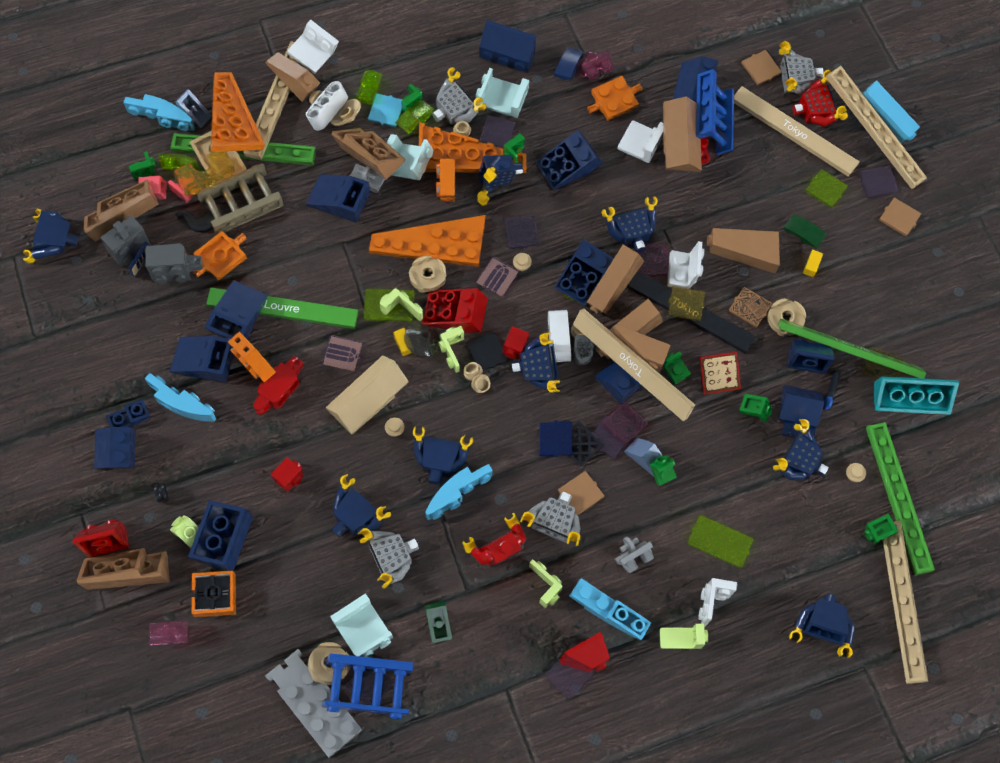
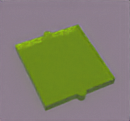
M821 169L817 176L812 178L810 185L805 191L832 208L837 200L842 198V194L848 186Z

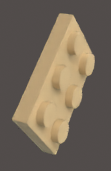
M212 131L190 141V144L214 185L247 169L237 151L211 152Z

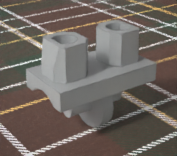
M355 164L352 173L349 175L368 181L370 191L378 193L385 181L383 177L371 170V167H363L359 164Z
M625 537L623 539L625 545L620 547L623 554L615 558L617 564L622 565L628 573H631L638 568L634 558L639 556L643 563L654 559L651 551L653 545L650 541L648 543L643 541L638 544L639 540L637 537L633 540Z

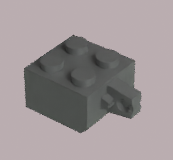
M131 215L123 222L117 221L113 224V229L100 237L108 253L120 267L130 264L135 257L145 253L144 250L147 245L151 246L144 229Z
M181 244L146 246V268L154 283L165 284L174 281L182 283L191 280V271L203 269L202 257L187 255L184 246Z

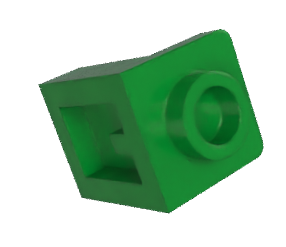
M412 84L408 85L409 95L405 96L401 101L402 112L406 116L423 104L421 90L418 87L415 88Z
M521 133L503 146V155H510L513 163L518 162L517 154L524 148L525 138Z
M147 151L144 152L145 161L129 165L134 181L139 180V177L156 175L154 167L157 166L154 157H149Z
M680 351L675 354L674 352L668 354L663 366L664 371L674 385L691 375L681 359L682 354Z
M745 394L739 411L741 414L756 416L762 422H766L767 417L771 415L772 406L767 397Z
M667 455L660 456L650 463L656 484L659 486L677 478L673 468L675 462Z
M889 514L867 523L865 526L866 530L864 531L868 541H872L874 545L899 532Z

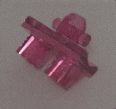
M591 50L587 51L580 74L583 77L588 76L590 80H594L599 76V69L602 68L604 73L612 71L611 53L608 50L601 54L599 52L594 54Z
M187 620L149 623V645L188 642Z

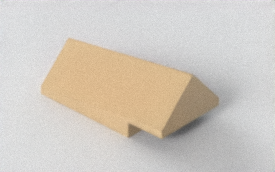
M382 355L335 398L326 409L353 435L393 400L395 394L409 381L394 360Z

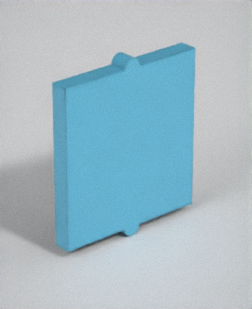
M376 94L368 121L379 123L381 126L396 127L402 111V99L394 98L392 95Z

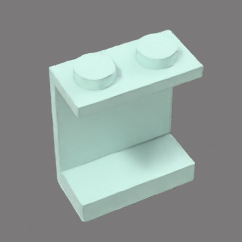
M489 68L488 73L483 75L481 82L483 85L477 89L476 98L480 97L483 99L481 103L486 104V109L518 118L529 90V80L523 78L520 85L494 78L493 69Z
M391 134L387 144L406 159L392 176L420 180L433 155L434 150L430 143L424 139L421 146L402 144L397 135Z
M366 594L330 616L355 656L370 658L374 654V650L379 647L381 649L387 647L391 643L390 640L393 639L392 633L388 631Z

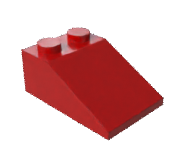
M110 520L100 526H87L86 529L80 530L72 539L73 544L88 558L129 548L126 526L121 520Z

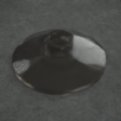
M418 323L409 326L405 331L404 342L413 354L420 357H431L438 352L440 338L437 332L430 326Z

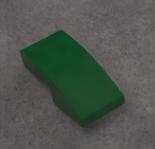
M793 214L784 226L786 232L799 237L802 243L816 249L827 236L826 232L796 214Z

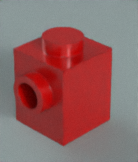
M512 326L504 343L502 353L508 358L520 360L530 333Z
M287 457L271 473V477L288 492L293 486L296 487L302 481V466L295 459L291 461Z

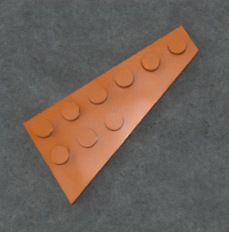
M215 72L213 78L211 152L263 150L264 141L232 72Z
M419 122V146L422 145L425 139L428 140L434 150L425 172H436V164H440V159H455V172L478 173L483 156L503 155V149L494 146L492 143H482L478 139L455 132H445L441 128L435 126L432 128L425 126V123ZM520 152L517 154V163H522L523 173H526V154Z
M486 215L375 233L371 235L369 254L409 259L431 256V258L436 260L438 258L443 263L479 267Z

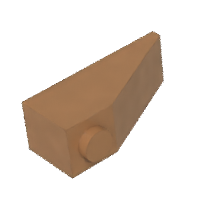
M279 52L265 62L302 102L313 91H316L320 84L306 68Z
M616 324L613 334L653 369L661 372L671 345Z

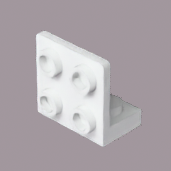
M310 20L306 24L303 34L288 49L287 54L316 74L335 52L339 41Z
M631 121L618 145V150L650 163L663 138V123L660 122L657 128L651 129L636 121Z
M698 241L690 253L674 250L670 252L667 286L689 290L696 283L698 277L702 276L703 265H701V260L704 257L702 242Z
M712 578L708 584L706 583L705 588H702L701 600H704L703 608L699 610V620H702L701 624L706 626L712 620L714 599H729L736 591L737 582Z

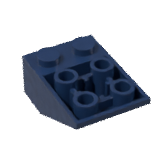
M577 130L535 163L551 188L556 190L589 174L603 162L586 136Z
M320 174L306 205L357 223L370 195L369 182L353 176Z
M583 240L554 288L586 307L588 299L614 258Z
M233 280L213 309L205 329L227 339H231L240 331L248 339L268 295Z
M217 336L180 337L170 373L226 383L234 354L230 351L233 347L228 343L230 339Z

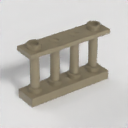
M263 163L254 165L246 171L209 187H204L196 192L200 204L207 202L215 218L211 223L216 235L221 231L227 232L284 206L280 193H272L263 177L267 175ZM257 180L265 195L264 198L255 201L247 186L248 183ZM238 187L241 188L249 203L242 208H238L230 191ZM224 195L232 210L231 213L224 216L221 215L213 198Z

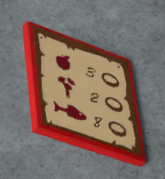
M737 352L699 357L704 395L741 389Z

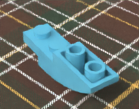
M147 94L144 95L143 100L125 97L123 103L127 112L132 115H143L152 119L157 118L159 124L166 128L173 127L182 131L195 130L193 121L187 113L164 99Z
M151 373L146 376L145 380L148 385L157 391L154 394L155 399L165 408L194 420L209 422L216 420L213 413L215 410L207 403L203 405L199 402L200 398L193 392L189 394L183 390L180 393L174 387H167L165 380L157 375L155 377Z
M487 464L473 473L466 467L450 478L431 500L425 512L427 520L438 519L443 515L444 511L456 509L462 502L461 493L467 494L477 484L487 483L493 473L490 465Z
M582 578L579 579L569 596L583 605L584 609L639 640L643 639L651 624L650 621L620 601L613 600Z

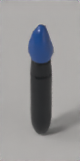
M836 369L833 373L827 396L824 400L825 410L829 409L833 404V397L841 375L840 369Z

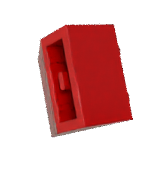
M478 288L431 291L428 294L422 325L446 330L451 327L457 328L461 326L464 333L481 332L488 298Z

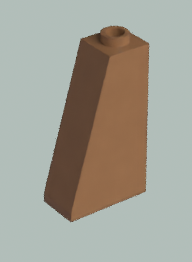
M713 228L711 234L707 236V246H710V253L771 273H776L780 265L779 232Z
M622 245L587 301L591 305L590 309L597 314H600V312L605 315L644 263V260L637 252Z
M647 299L619 321L617 325L646 335L663 323L660 312ZM616 325L609 329L612 333H614ZM598 346L595 348L601 357L605 355L608 360L610 359Z

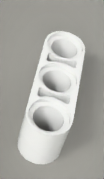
M339 81L330 83L307 110L306 117L314 130L324 129L348 100V96Z
M567 310L548 311V329L551 332L549 340L554 341L556 362H571Z

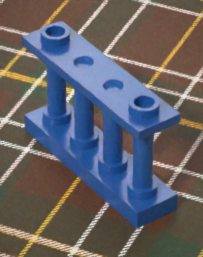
M712 69L697 74L696 136L699 139L711 136L716 141V154L720 155L733 151L734 89L722 91L716 85L717 72Z
M330 653L327 656L326 665H332V669H334L330 701L322 703V707L327 708L328 712L338 713L342 709L389 714V718L402 719V716L409 714V709H401L403 680L406 674L413 671L412 662ZM344 667L353 668L352 671H354L351 703L339 702L341 674ZM365 669L373 670V673H375L372 705L359 704L362 675ZM386 671L394 672L395 676L392 708L380 706L383 674H386Z

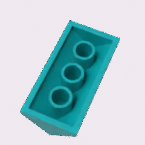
M880 377L874 382L875 411L951 415L959 381Z

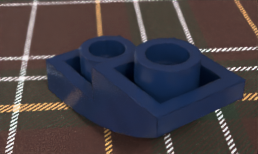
M567 48L558 63L554 77L571 81L577 72V65L583 59L584 52Z
M143 399L124 405L125 409L106 415L110 427L132 428L150 418Z

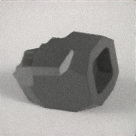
M585 335L575 336L573 352L574 361L578 365L583 366L592 360L594 343Z

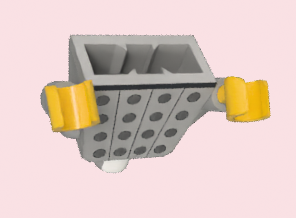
M784 41L779 44V47H781L779 54L785 55L780 65L785 94L794 92L802 95L815 82V79L823 78V68H814L812 59L796 54L791 50L789 42Z
M451 67L448 70L449 78H446L437 95L436 105L438 110L433 112L432 116L436 122L445 118L451 125L459 121L469 123L479 113L478 110L486 109V104L481 103L483 99L480 97L473 101L457 81L453 82L460 78V72L457 71L453 76L455 68Z
M561 492L558 500L549 498L547 501H541L528 512H525L520 522L523 520L528 521V527L532 525V529L569 544V541H575L576 546L579 544L581 530L579 517L574 513L575 508L569 505L572 496L566 492Z
M367 528L358 532V534L365 536V538L360 540V543L370 541L368 542L370 551L381 573L377 581H385L382 588L385 589L389 584L402 580L412 563L409 553L419 549L415 538L404 543L400 534L393 532L370 531Z

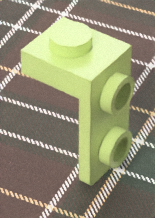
M395 288L389 294H385L380 300V310L385 315L400 303L419 321L423 319L422 308L417 303L413 304L409 300L408 295L403 291L400 292Z
M461 326L457 328L451 327L445 333L440 334V342H438L443 353L446 352L448 356L446 360L450 369L454 368L456 373L460 372V366L450 345L464 340V331Z
M184 515L183 517H178L172 523L173 527L170 531L191 548L199 527L189 517Z
M532 559L529 567L551 586L540 598L539 603L544 608L549 604L553 606L560 598L558 594L562 591V582L557 576H551L546 572L547 568L541 562H535Z
M695 624L693 628H660L659 630L661 649H702L705 642H708V631L704 630V624Z

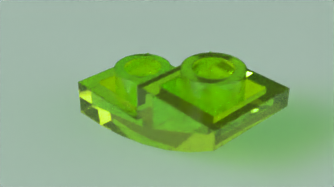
M365 70L361 78V86L356 94V99L359 102L373 105L383 73Z
M421 100L405 111L395 123L410 134L420 121L425 123L435 109Z
M172 153L158 154L162 169L172 170L179 168L181 173L186 174L199 171L195 158Z

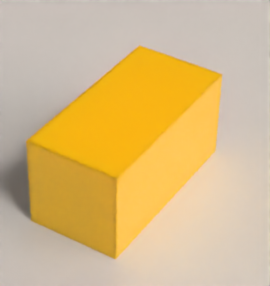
M812 249L803 274L811 277L815 276L823 253Z
M405 328L393 332L402 355L406 356L413 353L414 347Z

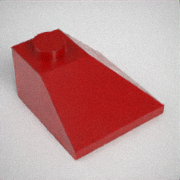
M599 632L566 651L559 660L561 665L589 673L593 670L599 672L607 667L606 663L610 656L602 633Z

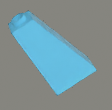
M877 80L862 91V94L900 143L906 140L909 142L917 135L915 132L920 126Z

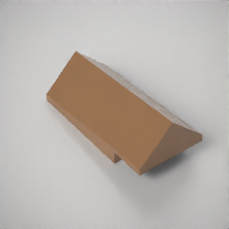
M687 96L663 103L664 155H666V170L701 172V140L696 136L697 103Z
M361 128L332 131V136L341 149L364 165L371 167V170L386 180L406 160L373 131L364 132Z
M148 179L98 202L97 211L84 217L85 233L96 242L101 239L102 235L113 229V224L117 221L123 222L130 215L137 218L159 205Z
M145 548L86 558L83 561L76 581L87 590L170 582L167 552L146 555Z

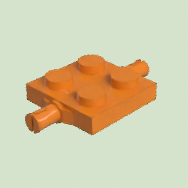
M623 76L615 78L591 90L595 104L588 106L587 110L590 114L600 110L607 121L639 106L634 94L642 91V86L638 84L630 87Z
M221 231L193 253L194 255L201 256L203 259V269L193 271L194 275L199 278V276L207 271L218 281L247 259L246 254L239 248V245L247 240L246 236L241 233L237 238L232 239Z

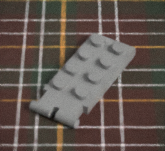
M297 649L284 660L288 665L287 668L283 669L279 664L265 676L269 682L274 680L280 687L277 691L328 758H330L359 734L362 729L347 710L340 709V712L336 713L328 712L327 708L322 707L324 701H330L331 690L327 685L315 682L312 679L308 666L301 660L303 654Z

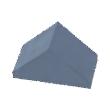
M189 89L176 101L177 107L187 113L192 119L193 124L198 128H202L212 117Z
M636 438L624 451L652 476L654 475L650 463L663 456L655 443Z

